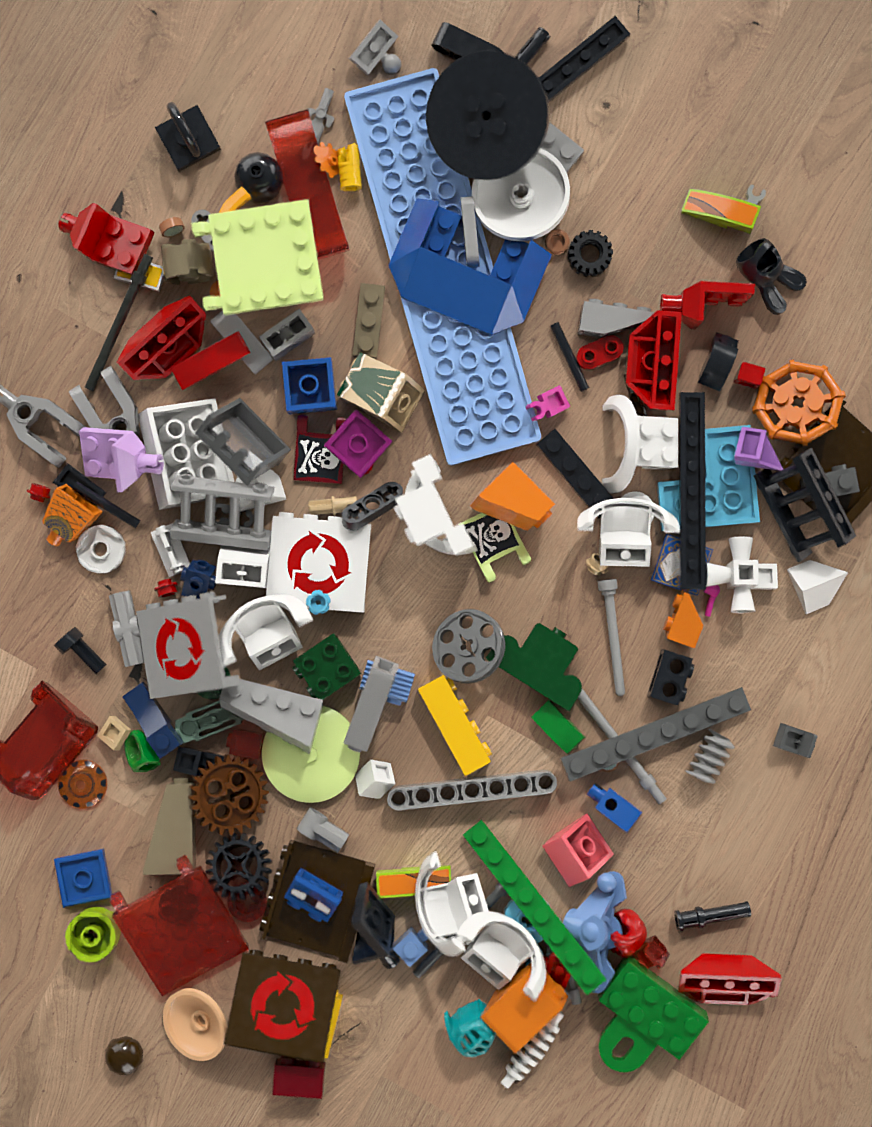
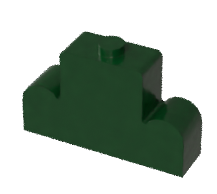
M537 623L522 647H519L514 637L504 635L505 652L499 668L567 711H570L582 691V683L574 675L564 676L565 670L578 651L576 645L565 639L567 634L556 627L550 630L541 623ZM494 649L490 650L485 658L486 660L491 661L494 659Z

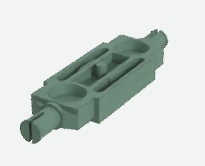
M219 700L186 713L185 717L175 720V730L183 742L186 743L194 739L196 741L242 724L244 719L224 708L213 709L199 717L193 716L195 712L219 704ZM235 719L236 721L232 725L204 736L200 734L203 730L215 728L229 720Z

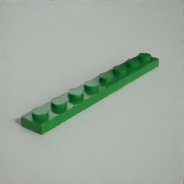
M480 820L466 831L463 837L584 993L589 995L607 980L483 820Z

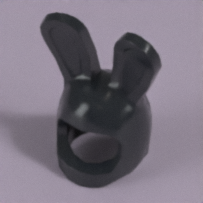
M766 238L752 242L737 257L736 265L744 278L759 288L766 308L775 315L782 314L787 308L785 299L773 284L775 280L792 291L802 290L806 286V277L800 271L784 265L779 252L771 241Z

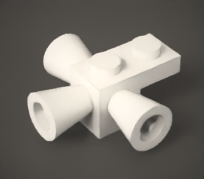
M732 537L728 540L733 561L728 563L726 567L706 562V587L727 583V589H734L731 613L755 612V607L750 589H777V564H758V560H749L753 538Z

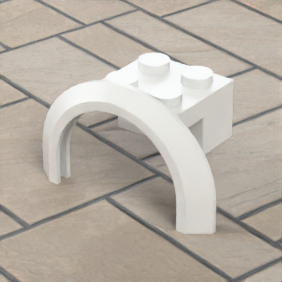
M610 396L603 405V411H617L620 415L625 429V450L618 471L612 477L602 479V484L610 494L623 491L630 483L636 466L642 467V469L657 470L677 468L678 418L637 416L632 402L626 396Z
M617 498L602 501L586 509L578 517V530L593 531L594 519L601 514L600 566L650 567L651 514L663 523L664 532L680 533L678 520L671 513L652 502L640 499Z
M278 594L252 600L239 608L225 623L218 636L223 668L236 661L231 647L234 631L237 632L244 642L250 658L259 671L303 648L293 625L281 607L286 608L292 613L300 627L313 620L305 604L296 597Z
M433 852L423 861L416 881L415 902L417 914L428 939L443 954L456 956L465 951L461 936L452 937L448 940L443 937L457 934L469 917L479 912H488L478 874L456 877L446 884L427 887L431 873L440 867L437 853Z
M488 911L479 912L469 917L456 934L457 937L461 936L462 941L468 945L461 959L499 990L512 979L518 967L531 957L532 972L523 992L535 1001L544 986L546 978L544 957L535 939L522 925L506 915Z

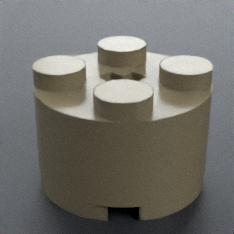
M185 239L181 241V245L164 244L161 246L163 273L166 283L180 285V281H188V284H197L209 281L213 277L209 243L197 244L196 239Z

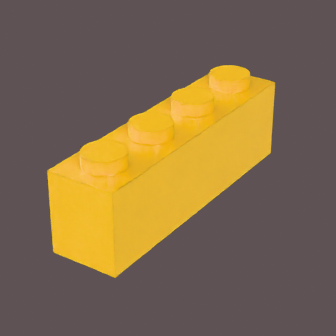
M443 674L419 687L418 690L464 775L467 776L490 763L489 756L492 755V752L486 741L481 744L477 736L481 732L475 721L469 722L465 714L469 710L462 698L457 700L454 694L457 688L453 680L449 677L446 679Z

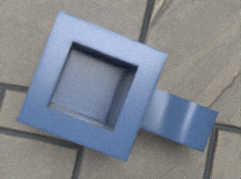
M411 926L394 942L393 950L410 967L428 951V944L425 942L428 940V937L423 928L416 932Z

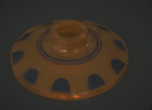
M86 759L69 763L62 770L58 780V789L63 800L70 806L79 809L90 808L98 804L105 796L108 785L106 774L101 766ZM79 780L85 783L84 789L77 787Z

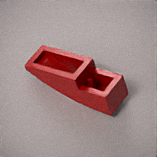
M237 331L172 367L171 370L181 389L184 390L216 374L251 352L240 332Z

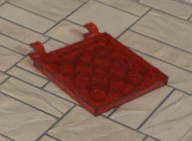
M186 855L178 858V863L176 864L182 876L130 904L126 902L120 890L113 893L110 900L112 907L116 910L112 915L114 921L161 996L170 993L249 949V944L220 896L213 890L214 887L208 881L209 878L201 865L194 869Z

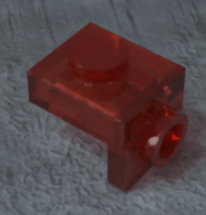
M654 935L646 939L633 955L647 969L653 966L661 969L665 965L670 953L665 945Z

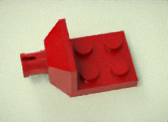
M95 203L79 212L78 217L64 213L61 218L67 220L68 223L60 220L58 223L61 232L70 234L74 249L93 262L132 275L133 271H137L142 257L146 254L155 234L149 228L110 215Z
M699 281L684 289L680 295L662 294L660 310L682 312L681 322L690 329L696 330L704 321V304L718 305V302H728V306H742L743 303H746L755 294V284Z

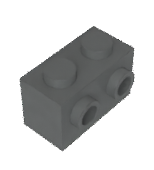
M846 464L831 467L832 472L825 473L836 496L860 491L855 467L847 469ZM801 478V488L806 487L803 479ZM811 496L804 498V503L814 501Z

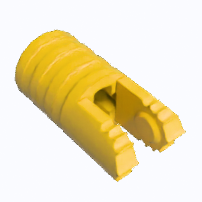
M352 143L347 145L348 147H342L337 151L340 190L347 192L357 191L362 188L359 148L357 144Z

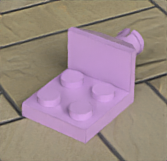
M87 427L79 430L85 476L116 479L117 492H123L145 472L161 474L163 471L164 462H158V460H163V456L161 454H146L145 446L133 431Z

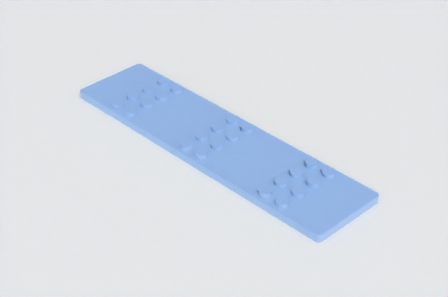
M435 68L348 91L344 95L390 260L417 198L439 201L440 207L462 215L460 197L472 196L468 177L452 170L441 160L428 136L426 107L431 89L439 77L438 70ZM475 213L479 267L473 269L490 275L493 263L481 222ZM461 219L446 258L466 265ZM401 298L448 465H457L540 441L541 432L538 422L531 420L532 417L536 416L534 408L532 407L527 410L525 408L532 401L511 327L494 335H489Z

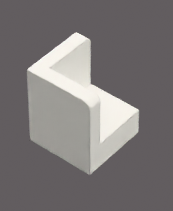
M369 760L355 774L359 796L380 799L395 785L391 763Z

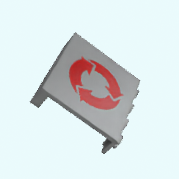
M215 592L199 594L200 599H197L196 595L182 597V603H179L178 599L163 601L164 606H161L160 603H152L146 605V610L136 611L150 699L240 685L238 675L228 677L224 675L213 603L226 599V595L215 596Z

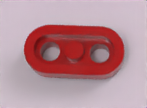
M606 336L582 346L577 352L576 360L582 369L592 370L618 359L623 353V342L617 336ZM610 343L614 344L616 350L609 351L607 345ZM588 352L592 353L593 360H586L585 354Z

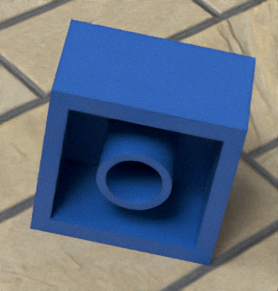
M331 357L282 362L286 411L289 415L337 410L334 369Z

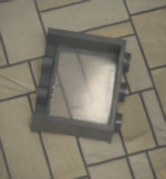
M241 398L209 414L195 432L246 486L276 465L278 466L291 451Z

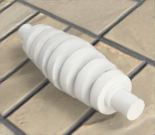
M561 1011L531 1039L532 1042L529 1041L523 1046L525 1049L521 1048L517 1052L520 1057L512 1055L510 1060L514 1065L507 1064L505 1067L507 1074L501 1081L506 1088H509L515 1080L521 1081L524 1078L521 1071L526 1074L531 1071L527 1064L533 1067L538 1064V1061L533 1056L540 1060L543 1059L545 1054L539 1048L544 1051H548L550 1048L545 1040L552 1043L555 1037L551 1032L553 1031L558 1034L560 1030L558 1023L564 1017Z

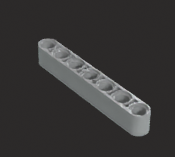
M535 770L399 785L390 789L387 802L394 810H408L552 793L555 790L557 780L552 772L548 770ZM544 775H548L552 779L551 785L547 788H542L538 784L539 779ZM519 778L527 780V787L522 791L514 788V783ZM493 781H500L503 784V789L500 793L490 791L489 787ZM468 784H476L479 787V791L475 796H469L465 793V788ZM443 787H452L455 791L453 797L449 799L443 798L440 794ZM420 789L428 790L430 793L429 799L424 802L419 801L416 798L417 791ZM402 792L406 799L402 804H396L392 801V794Z

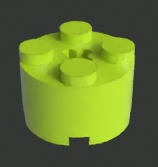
M103 907L87 908L79 913L68 925L65 933L66 945L76 958L81 961H99L106 957L118 944L121 936L120 923L113 911ZM91 930H94V933L98 935L96 938H94L93 934H89Z

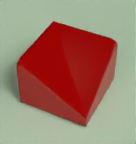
M742 362L733 382L756 389L762 383L766 368Z

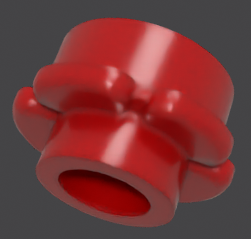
M31 483L30 489H27V492L31 494L30 498L33 500L44 502L45 498H51L49 496L51 489L46 486Z
M172 579L161 580L157 582L158 587L154 588L159 598L178 593L176 588L178 583L172 582Z

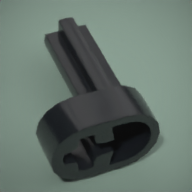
M76 627L68 631L54 644V647L62 655L72 649L95 674L99 673L107 665L83 641L84 635Z

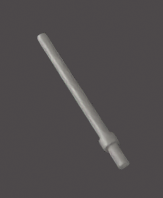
M582 689L578 699L608 739L618 736ZM635 756L626 759L625 761L640 779L639 783L644 790H648L658 804L663 803L667 798L655 784L657 781L651 773L648 774Z

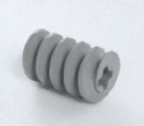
M708 729L713 737L704 736L708 745H699V748L704 753H695L694 756L699 762H690L694 771L686 770L685 772L705 783L715 784L716 781L711 775H720V771L716 766H725L721 757L729 758L730 755L725 749H734L735 746L728 738Z

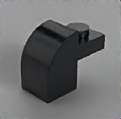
M718 332L715 333L709 354L700 372L699 384L721 391L736 359L739 340Z

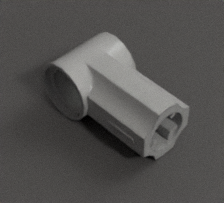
M311 807L297 827V830L306 837L320 841L337 853L349 836V833L328 821L325 815Z

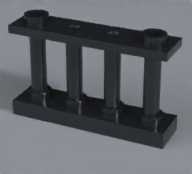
M812 448L794 457L793 461L795 464L773 474L769 469H762L753 475L757 487L761 490L797 562L803 561L812 554L811 548L834 540L838 548L846 545L856 537ZM800 474L806 487L783 495L777 482ZM811 496L817 509L794 517L788 504ZM823 518L828 531L806 539L800 526Z

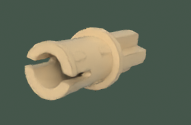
M332 496V499L310 500L308 503L309 513L312 515L333 513V516H336V513H342L349 506L348 504L356 502L357 498L354 496L334 499V496Z

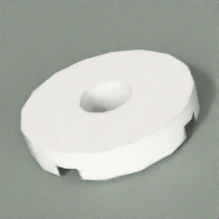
M105 525L90 527L78 538L76 544L78 560L88 571L98 574L109 573L117 569L123 562L126 554L125 541L114 528ZM100 542L105 543L107 546V552L103 556H98L95 553V546Z

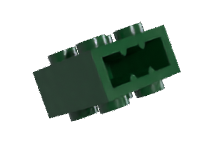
M332 633L293 660L295 666L292 669L299 679L304 677L309 685L306 689L310 696L324 700L362 674L335 633Z

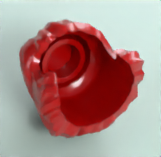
M625 908L614 914V917L618 919L622 926V934L618 931L610 934L611 940L616 947L609 950L621 958L631 957L642 946L647 937L645 924L638 914L631 909Z

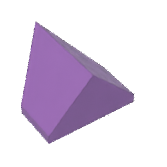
M742 427L734 456L735 464L775 471L783 470L766 435L767 430Z

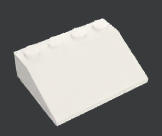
M215 398L147 408L138 414L146 454H161L163 456L162 461L158 460V462H164L161 474L151 473L159 510L181 506V491L171 490V484L176 475L189 474L197 478L234 482L232 470L195 434L207 416L218 410ZM221 424L211 429L217 436L223 432ZM191 493V504L205 501V494Z

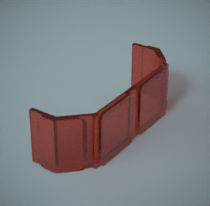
M306 109L265 121L277 163L281 168L282 180L289 202L309 201L317 259L320 260L350 251L327 173L320 171V163L314 161L316 155L313 153V148L316 145L318 146L309 110Z

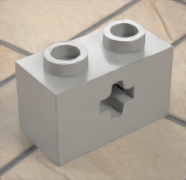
M298 309L259 336L274 360L277 361L316 333L304 314Z

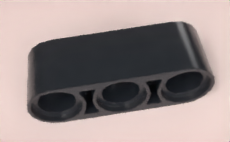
M442 22L431 44L434 50L455 61L467 54L478 51L503 52L499 47L446 22Z

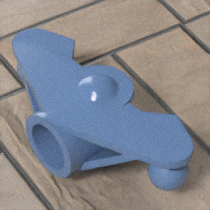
M616 871L605 872L598 876V887L577 909H570L563 921L565 927L607 979L591 993L604 992L615 974L607 959L608 950L616 947L611 940L610 934L615 931L622 934V926L618 919L614 917L615 907L627 899L623 876Z

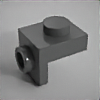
M780 723L773 746L811 758L817 735Z

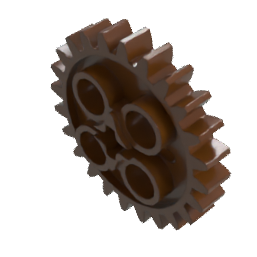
M225 754L224 761L220 757L215 756V764L207 760L206 770L198 768L202 775L200 777H192L197 784L189 786L191 790L195 791V794L189 795L188 799L195 800V803L189 806L190 809H198L194 818L199 819L203 817L200 825L204 827L209 824L208 830L213 832L217 828V832L220 835H223L226 829L227 833L231 836L233 835L234 828L239 833H243V825L251 829V820L259 822L256 814L257 812L265 813L260 806L261 804H268V801L262 798L269 791L262 789V786L268 782L266 780H259L264 773L262 771L254 772L257 768L256 764L253 763L248 766L249 759L247 758L240 762L239 755H235L231 761L230 755ZM239 772L242 776L241 782L233 785L232 776ZM212 781H217L219 785L218 790L210 794L208 791L209 784ZM249 786L247 791L231 794L230 800L222 797L228 794L227 790L236 792ZM243 796H247L249 803L245 808L241 809L239 800ZM222 797L210 804L208 803L209 799ZM224 804L226 807L224 815L217 817L216 808Z

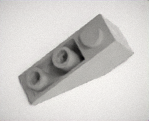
M589 299L588 302L584 301L582 305L578 334L603 338L639 327L654 312H651V309L647 307L630 309L623 303L606 305L603 304L602 300Z

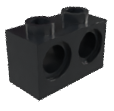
M661 649L647 696L677 706L680 701L683 702L687 693V688L684 687L686 679L691 678L695 665L691 664L693 658ZM675 659H678L682 665L678 673H673L670 670V663ZM666 683H671L674 686V693L666 697L662 691L663 686Z

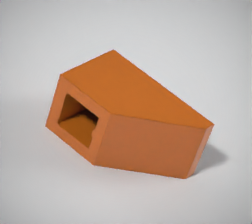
M682 590L681 594L677 593L672 604V607L675 608L672 617H667L663 630L666 631L667 639L695 649L703 629V623L688 590Z

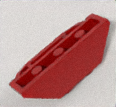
M190 295L166 305L129 338L116 362L133 380L166 378L172 373V367L186 360L202 345L204 323L207 314Z
M657 310L629 335L626 385L649 409L675 410L682 312Z
M703 953L681 970L678 992L685 994L698 1003L751 1005L768 997L778 996L781 974L752 955Z

